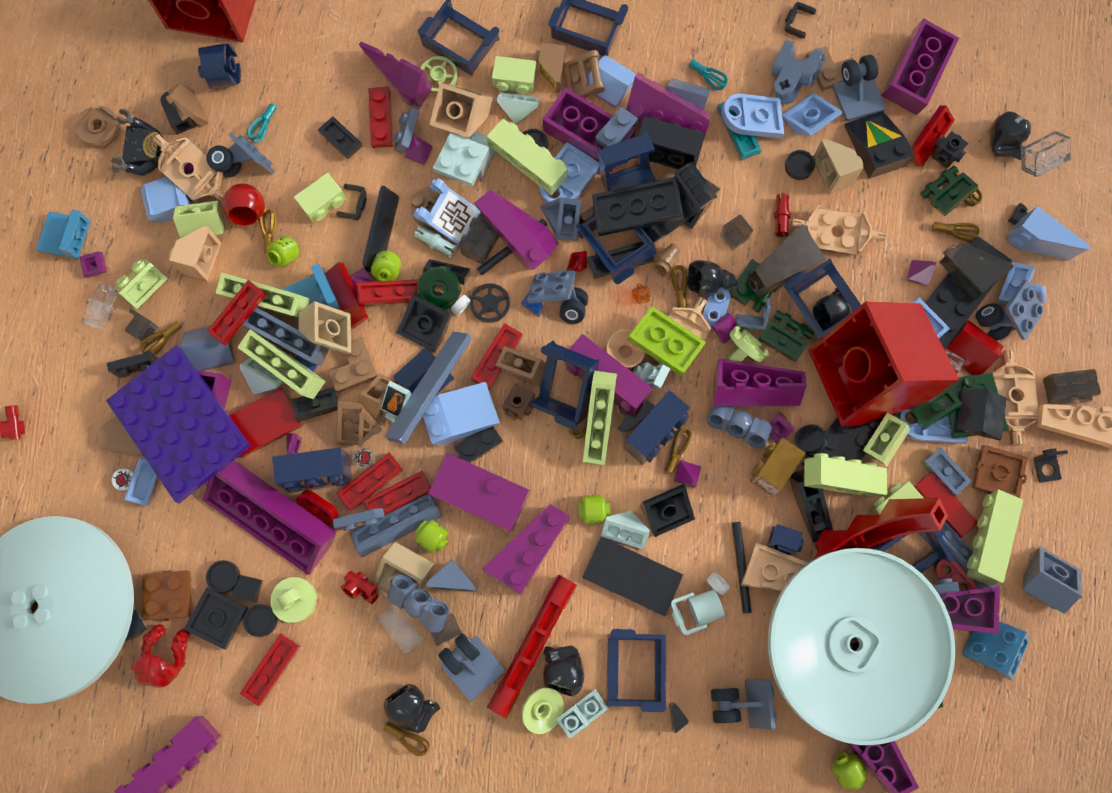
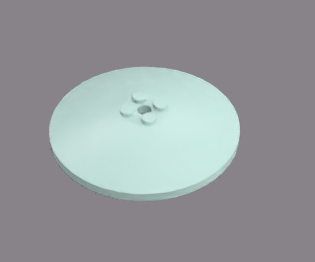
M49 516L24 522L0 537L1 697L27 704L51 703L69 698L94 683L109 668L121 650L127 637L133 614L134 590L132 576L128 563L117 544L98 527L70 517ZM36 601L38 609L35 613H32L31 606Z
M853 548L829 552L819 556L799 569L790 578L777 598L771 614L768 630V654L774 679L783 698L804 722L818 732L842 742L857 745H877L907 736L923 725L937 710L952 679L955 662V639L947 609L938 592L923 574L894 555L873 549ZM854 637L859 641V648L855 651L850 648V640Z

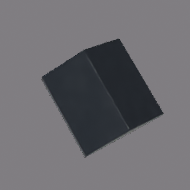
M413 294L397 334L435 352L447 332L452 313Z
M962 388L959 399L962 405L958 408L955 431L1000 441L1007 398L989 389Z

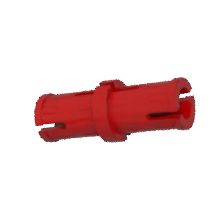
M781 193V198L780 194L776 195L774 218L776 219L775 236L783 237V233L785 237L789 235L788 225L791 218V212L789 211L790 196L786 193Z

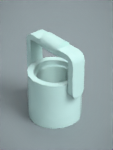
M714 589L696 596L694 593H690L671 602L672 617L676 627L679 626L684 636L708 628V623L725 617L721 601ZM688 600L690 611L698 626L686 631L684 626L685 622L681 612L676 606L677 603Z

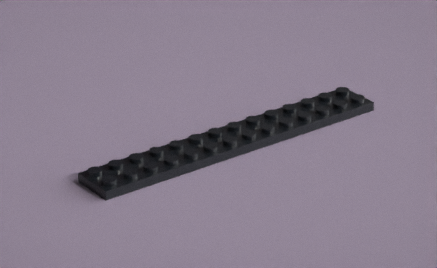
M979 236L970 243L925 302L950 328L939 338L944 350L1013 261ZM836 417L825 432L828 442L826 448L821 453L828 454V458L845 457V461L862 460L866 455L863 451L884 417L860 426H841L838 417ZM806 456L805 459L814 458V456ZM805 459L801 463L803 466H805Z

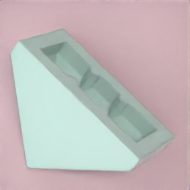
M500 92L497 102L514 124H517L538 108L540 97Z
M251 357L240 364V370L253 394L276 389L284 383Z
M631 510L606 517L601 536L644 550L650 530Z

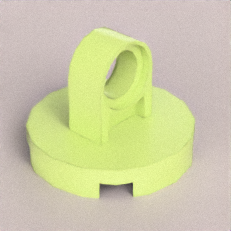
M735 326L730 332V337L738 347L727 360L742 362L748 355L758 362L764 361L769 355L767 349L762 351L760 348L762 343L754 335L745 329L741 332L739 331L740 327Z
M289 577L275 586L271 594L270 605L273 613L280 620L287 623H299L308 619L314 613L317 593L309 581L299 577Z

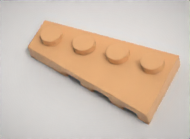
M1043 404L1039 407L1038 428L1112 448L1111 407L1090 408V406L1071 407L1070 405Z
M756 542L741 586L782 591L790 578L808 562Z

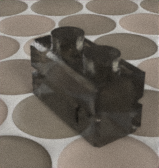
M480 212L477 218L473 217L469 225L470 231L467 235L464 234L462 236L459 246H461L460 251L462 255L483 265L500 236Z
M1089 369L1056 373L1045 377L1043 383L1047 391L1048 403L1069 405L1074 400H1079L1080 404L1094 401L1093 398L1101 393L1099 383L1097 382L1096 370Z

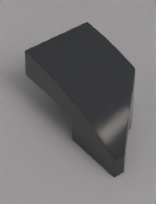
M646 401L636 418L627 414L617 430L624 433L636 428L655 405Z

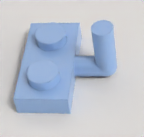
M1012 262L998 299L999 303L1007 305L1023 280L1031 282L1035 272L1034 266ZM1030 283L1035 293H1037L1040 303H1045L1047 301L1046 288L1042 285Z

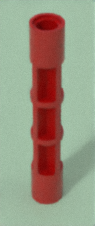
M561 575L556 576L518 652L515 653L514 659L503 680L499 683L487 705L488 709L507 719L520 694V690L532 668H534L537 658L546 641L550 638L551 632L563 609L567 606L577 584Z

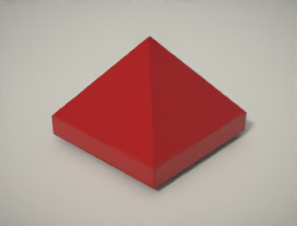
M587 251L571 253L566 271L574 270L575 272H581L587 268Z

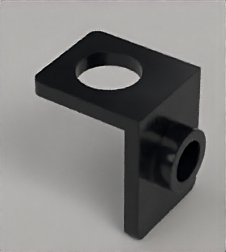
M1047 449L1042 451V455L1033 458L1040 483L1062 479L1057 458L1068 454L1067 450ZM1045 464L1051 465L1054 469L1051 477L1044 475L1042 472V467Z

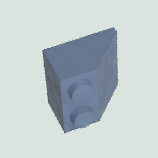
M1039 547L1023 576V590L1028 595L1042 600L1050 608L1057 609L1065 614L1082 597L1081 570L1046 549Z

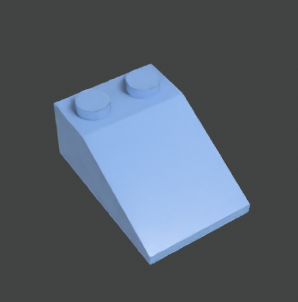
M1038 206L1020 218L1019 222L1015 224L1005 237L1015 248L1066 260L1080 255L1091 247Z
M486 382L435 396L423 415L431 443L439 447L500 424Z

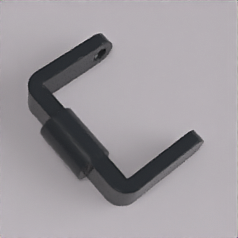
M796 2L793 9H790L788 12L784 30L799 38H805V32L791 27L790 24L795 19L797 9L812 15L817 10L801 2Z
M344 184V189L358 191L361 194L358 198L355 214L337 211L336 216L359 220L362 211L365 209L367 192L362 186Z

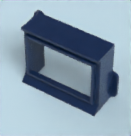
M446 0L435 16L427 17L418 29V35L425 48L438 56L448 58L456 67L473 76L474 71L495 42L500 40L498 27L494 26L490 31L454 10L451 0ZM449 18L484 39L470 61L433 40Z
M563 0L560 8L556 7L553 10L548 22L551 28V38L587 51L596 50L599 52V55L608 56L620 25L623 23L628 12V6L622 4L619 11H615L586 0ZM570 6L615 21L606 43L562 28Z
M647 129L642 136L639 135L603 148V150L598 148L601 181L606 192L655 181L649 165V153L654 152L655 148ZM639 157V165L610 174L611 168L623 165L629 160Z
M595 216L581 225H576L580 238H584L609 270L615 284H620L634 274L635 267L656 254L655 245L642 228L633 229L644 245L616 263L593 234V231L597 229Z
M831 259L823 262L807 274L804 272L796 274L784 283V287L819 339H822L844 319L823 331L799 296V293L828 275L853 312L861 306Z
M553 340L541 348V352L547 356L539 396L531 402L530 406L554 416L556 423L570 429H575L587 417L594 371L598 370L600 360L592 359L557 345ZM557 360H562L585 370L577 408L550 397Z
M942 528L936 532H924L934 550L912 566L922 573L940 559L950 563L955 561L941 538L944 535ZM907 535L888 540L870 549L884 552Z
M633 629L611 630L610 634H608L607 705L640 707L644 712H664L666 710V635L636 634ZM619 640L655 641V700L618 699Z

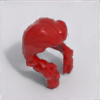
M156 625L148 634H145L141 647V657L135 660L131 666L136 681L143 686L164 688L177 678L180 670L186 664L184 660L186 659L187 642L190 632L181 629L173 637L171 650L175 659L174 665L172 663L166 664L161 658L151 654V646L166 633L167 629L164 628V625Z

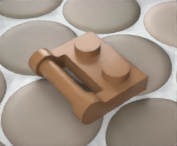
M591 50L564 63L568 89L582 98L605 91L599 70L598 51ZM589 62L593 78V84L591 85L589 84L586 64Z

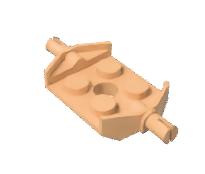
M159 134L156 135L153 141L162 148V153L158 160V169L193 201L197 202L212 196L222 203L224 194L220 191L223 172L213 170L207 163L206 155L190 139L181 138L169 143ZM188 163L194 166V171L190 175L184 172V167Z
M819 205L808 220L793 218L791 223L792 228H798L803 224L821 250L859 255L868 242L872 240L885 242L886 233L872 230L866 212H863L861 215L820 209L821 205ZM839 229L842 236L835 237L831 230Z
M699 297L692 308L673 307L668 317L702 340H705L711 330V327L701 314L707 301L705 299L702 301L703 298ZM654 359L659 365H662V363Z
M1013 350L1003 351V367L992 373L998 394L1007 398L1005 418L1009 427L1008 431L1012 433V445L1018 446L1023 445L1021 432L1024 431V428L1038 420L1035 375L1029 368L1017 365V362H1014ZM1013 390L1020 394V401H1015L1011 397Z

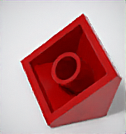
M967 320L945 349L948 358L971 375L984 374L1000 357L1004 346Z

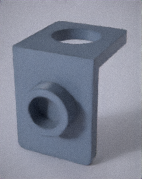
M770 299L765 301L762 317L736 314V325L749 330H766L771 309Z

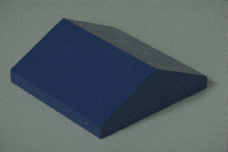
M424 348L393 377L403 388L413 394L436 357ZM449 374L438 393L454 380L451 374Z

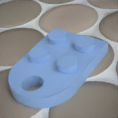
M734 94L726 100L722 107L721 115L724 123L730 130L738 134L780 139L784 135L780 98ZM729 110H733L737 116L731 115Z
M567 142L555 159H560L566 164L568 178L556 191L560 193L558 198L578 199L599 171L600 164ZM539 186L540 195L546 203L558 199L550 198L548 192Z
M915 407L903 410L898 414V419L907 423L911 429L907 434V437L923 442L959 444L968 442V437L952 438V429L948 415L923 430L917 421L914 424H910L905 420V414L910 413Z

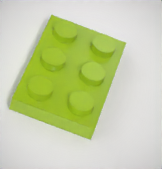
M653 306L627 339L681 377L706 344L704 340Z

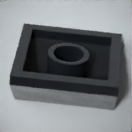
M684 484L645 500L640 505L654 537L695 520Z

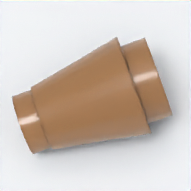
M670 244L654 259V270L661 275L671 273L681 251L676 244Z

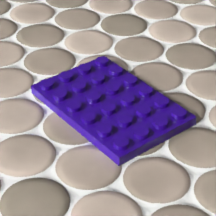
M178 345L170 349L106 400L170 496L179 504L251 447L235 422Z

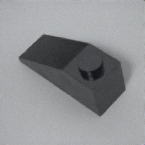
M803 469L792 473L789 479L793 495L811 540L815 543L824 530H833L823 489L804 486Z

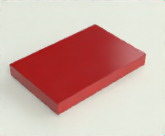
M283 388L229 415L251 445L249 449L241 454L242 457L302 427L301 422L296 420L293 406Z

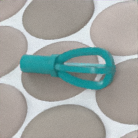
M694 59L691 60L689 67L699 72L712 88L722 90L727 86L728 77L724 72L703 66ZM714 73H717V74L723 76L724 79H722L721 77L717 76V75L714 74ZM710 79L716 84L720 85L721 87L716 86L714 83L710 81Z
M270 103L265 112L247 128V136L251 141L261 142L265 137L268 123L277 109L275 104ZM262 124V126H261V128L259 129L258 133L253 137V134L255 133V131H256V130L258 129V127Z

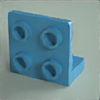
M72 210L70 215L50 211L36 249L39 252L78 260L91 221L81 211Z
M319 263L311 266L313 275L284 288L285 291L309 298V304L315 301L335 309H340Z
M999 621L998 634L972 632L963 655L999 671L1004 678L1012 681L1030 638L1027 632Z

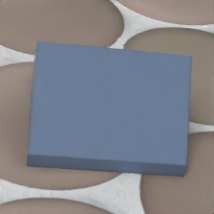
M671 78L667 86V90L670 92H674L684 100L705 109L711 89Z
M210 326L183 333L180 347L196 370L205 371L235 363L231 340L226 346L222 345L207 332Z
M453 560L428 580L426 586L438 590L477 592L475 584Z

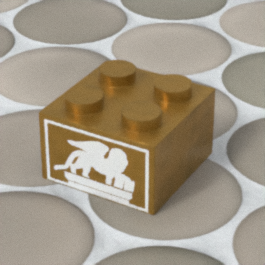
M781 438L778 442L773 441L763 454L765 460L762 459L752 470L753 478L750 482L771 496H774L783 489L805 455V452L784 438Z

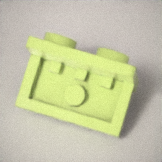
M146 258L143 261L137 260L131 266L132 271L127 276L123 274L115 282L117 285L115 290L136 309L168 279Z

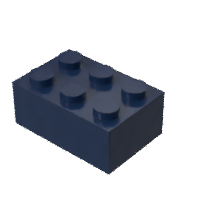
M669 390L628 436L623 449L642 465L646 461L651 463L660 451L659 446L663 445L665 447L675 433L673 430L675 428L679 430L686 423L690 407Z
M341 447L272 457L274 483L282 489L288 490V493L300 492L301 488L310 487L311 490L324 488L323 485L332 484L335 487L344 486L347 481H352L349 455Z

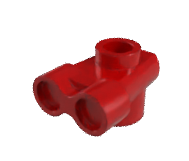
M18 405L5 406L7 420L0 421L1 439H21V434H25L24 421H19Z
M349 571L344 577L345 583L341 586V589L348 597L355 599L358 595H361L370 604L377 600L379 596L377 593L378 587L368 581V578L362 572H357L356 574Z

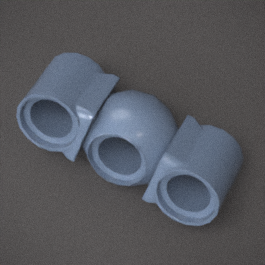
M712 405L706 418L709 426L720 429L722 432L726 428L728 433L735 438L745 437L743 442L748 443L753 448L761 449L765 447L772 430L769 422L757 417L752 420L747 412L742 410L734 411L735 406Z
M395 576L388 592V601L400 609L404 607V610L410 617L420 618L419 623L424 624L428 631L440 632L444 628L449 614L448 605L438 601L436 597L432 600L431 595L426 590L416 589L417 584L413 583L408 576Z

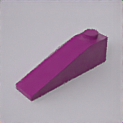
M360 42L359 46L364 54L403 97L402 100L410 106L414 104L421 107L433 88L424 70L404 59L398 61L390 53H387L385 56L378 48Z
M491 189L474 202L475 206L526 270H534L551 255L559 244L546 226Z

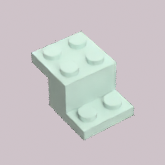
M475 131L468 138L450 132L433 170L436 173L473 187L477 177L480 179L484 178L496 152L488 146L486 135Z

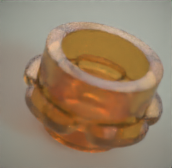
M639 283L636 285V288L632 289V295L638 304L648 303L651 291L648 286H642Z

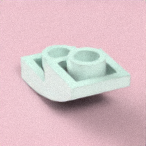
M645 362L635 366L632 372L652 388H661L670 368L664 364L653 366Z
M594 689L556 720L570 739L607 711L609 707L597 690Z

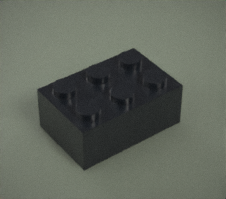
M644 116L639 135L642 136L647 129L655 148L654 152L649 153V162L677 170L691 162L695 166L697 165L705 133L698 129L681 127L677 123H666L656 117L649 118Z

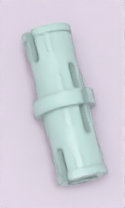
M422 225L418 226L417 229L423 235L415 231V238L427 243L431 249L439 250L449 258L453 256V253L447 248L455 252L456 245L444 240L440 234H434Z

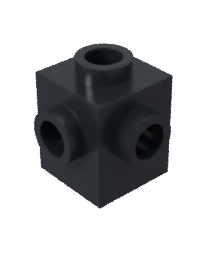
M951 131L947 137L942 135L934 145L937 149L931 157L948 169L954 161L958 163L966 154L964 148L969 143L962 136Z

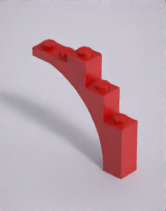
M939 498L889 499L881 514L856 515L847 530H824L814 545L818 551L814 559L829 552L843 549H870L888 540L909 534L940 531L948 514Z

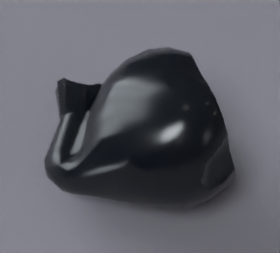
M1011 111L999 115L991 127V148L994 155L998 157L1011 156L1021 160L1025 155V147L1022 143L1027 141L1031 134V123Z
M695 260L689 264L687 285L691 291L696 292L699 296H712L717 293L720 287L730 290L731 287L737 285L735 275L722 269L714 262Z
M837 288L831 294L823 296L818 300L812 309V314L823 331L853 312Z
M572 645L560 648L545 646L543 654L545 655V661L548 663L543 672L545 686L567 696L573 697L578 694L583 687L585 676L578 650Z
M412 684L404 685L387 697L384 702L385 715L388 720L414 733L424 732L431 717L441 709L437 702H432L430 699L425 700L422 691Z

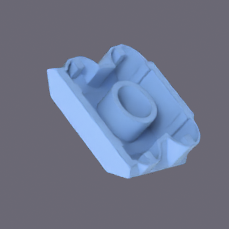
M167 176L144 184L140 188L147 220L163 223L172 220L176 206L191 205L185 193Z

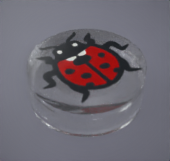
M359 447L354 451L352 461L359 469L366 470L375 463V454L368 447Z

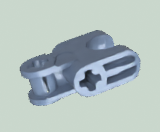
M789 40L784 42L772 67V76L777 77L774 84L776 97L780 98L781 104L792 103L796 99L802 85L813 86L824 64L825 50L816 48L807 59L796 60L794 59L796 53L794 42Z

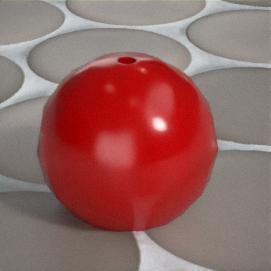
M241 183L230 187L225 192L222 198V209L225 216L234 224L249 226L259 221L263 216L265 201L261 192L254 186Z

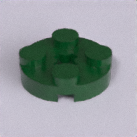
M444 266L428 269L421 275L418 281V296L444 310L451 308L456 303L462 291L457 276ZM435 284L442 285L444 293L440 291L436 293L434 291L436 288Z

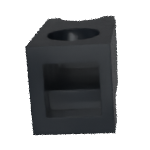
M165 92L161 96L160 101L170 126L178 135L195 128L196 125L190 117L182 121L176 107L172 106L166 99L169 93Z

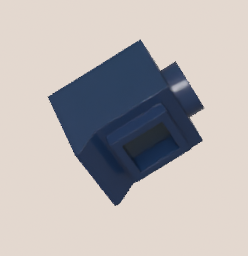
M776 524V526L772 527L767 547H775V550L788 555L795 552L800 553L804 545L803 533Z

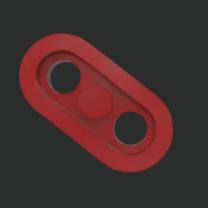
M311 490L303 491L296 499L300 507L328 526L333 524V519L338 518V511L335 506Z
M940 559L935 564L934 571L940 580L952 578V581L958 582V585L960 583L966 585L964 591L976 589L975 582L967 577V573L957 562L953 561L950 563ZM945 565H948L950 568L947 574H944L942 571Z

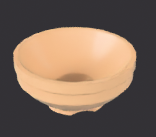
M623 329L612 334L607 342L606 350L609 355L627 369H630L640 364L646 353L627 340L633 330ZM622 347H629L632 355L628 358H623L620 356L619 350Z

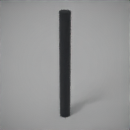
M543 218L540 221H538L544 226H547V223ZM506 246L477 269L478 273L481 276L510 255L512 251Z
M733 522L732 529L743 614L752 613L749 587L741 586L746 571L741 522Z

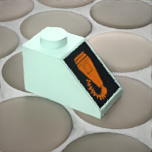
M389 381L380 409L385 414L384 418L394 423L412 394L409 390L392 381Z

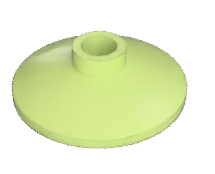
M548 687L534 691L523 705L522 721L524 726L535 734H543L552 730L558 724L556 719L564 711V702L561 695L556 690Z

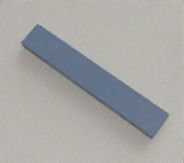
M452 332L386 433L385 437L389 441L400 444L406 443L472 338L468 333Z

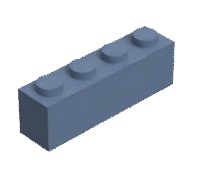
M256 307L243 324L247 328L320 366L330 349L312 343L299 332V329L259 307Z

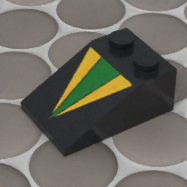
M884 111L845 123L844 125L857 155L862 159L863 168L868 179L903 168L914 157L906 136Z

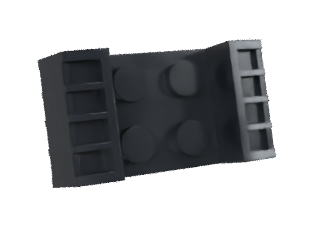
M693 162L684 165L674 173V177L677 178L684 219L642 228L654 245L717 198Z

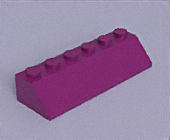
M232 461L208 481L202 501L307 575L313 572L330 548L336 535L335 530L236 461Z

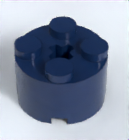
M230 43L198 49L201 65L198 66V72L201 78H205L210 89L235 86L241 82L240 63H235L234 57H237V54Z

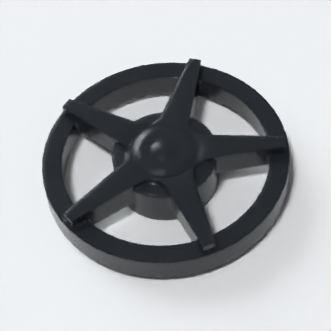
M487 283L477 287L470 298L472 313L483 322L493 323L501 320L510 308L508 293L497 284ZM488 288V293L484 297L476 296L479 291ZM491 288L500 290L504 296L496 297L492 294ZM506 299V308L501 314L498 310V305L500 301ZM474 300L482 304L479 314L474 309ZM486 311H494L498 315L495 318L482 317Z

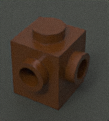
M515 383L502 405L503 410L506 411L504 414L513 420L517 418L523 420L525 415L529 416L533 410L530 404L535 399V393Z

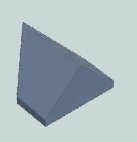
M560 197L540 206L557 239L577 241L578 231L576 225H579L582 200Z

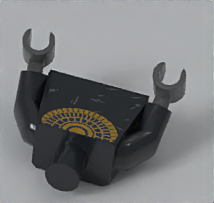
M120 109L119 113L125 115L126 119L117 117L118 123L123 125L129 123L130 126H126L122 158L115 156L111 160L112 163H116L119 166L113 165L111 169L114 173L125 170L126 173L144 176L158 168V160L162 153V148L153 139L158 134L163 139L164 137L159 130L136 117L131 118L128 110Z

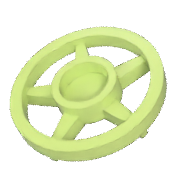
M431 57L420 68L422 70L427 68L430 71L431 77L428 78L430 83L434 82L440 85L446 79H453L450 84L455 85L457 81V68L446 57ZM435 61H444L441 66L431 67L429 65ZM447 63L453 68L454 75L446 73L445 67ZM432 88L431 92L438 93V89Z

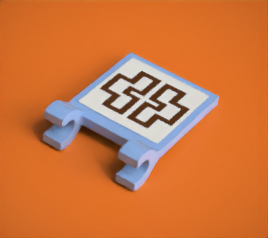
M437 178L432 180L429 185L431 190L440 194L429 212L423 207L416 208L412 216L427 223L461 247L481 212L448 188L441 179Z

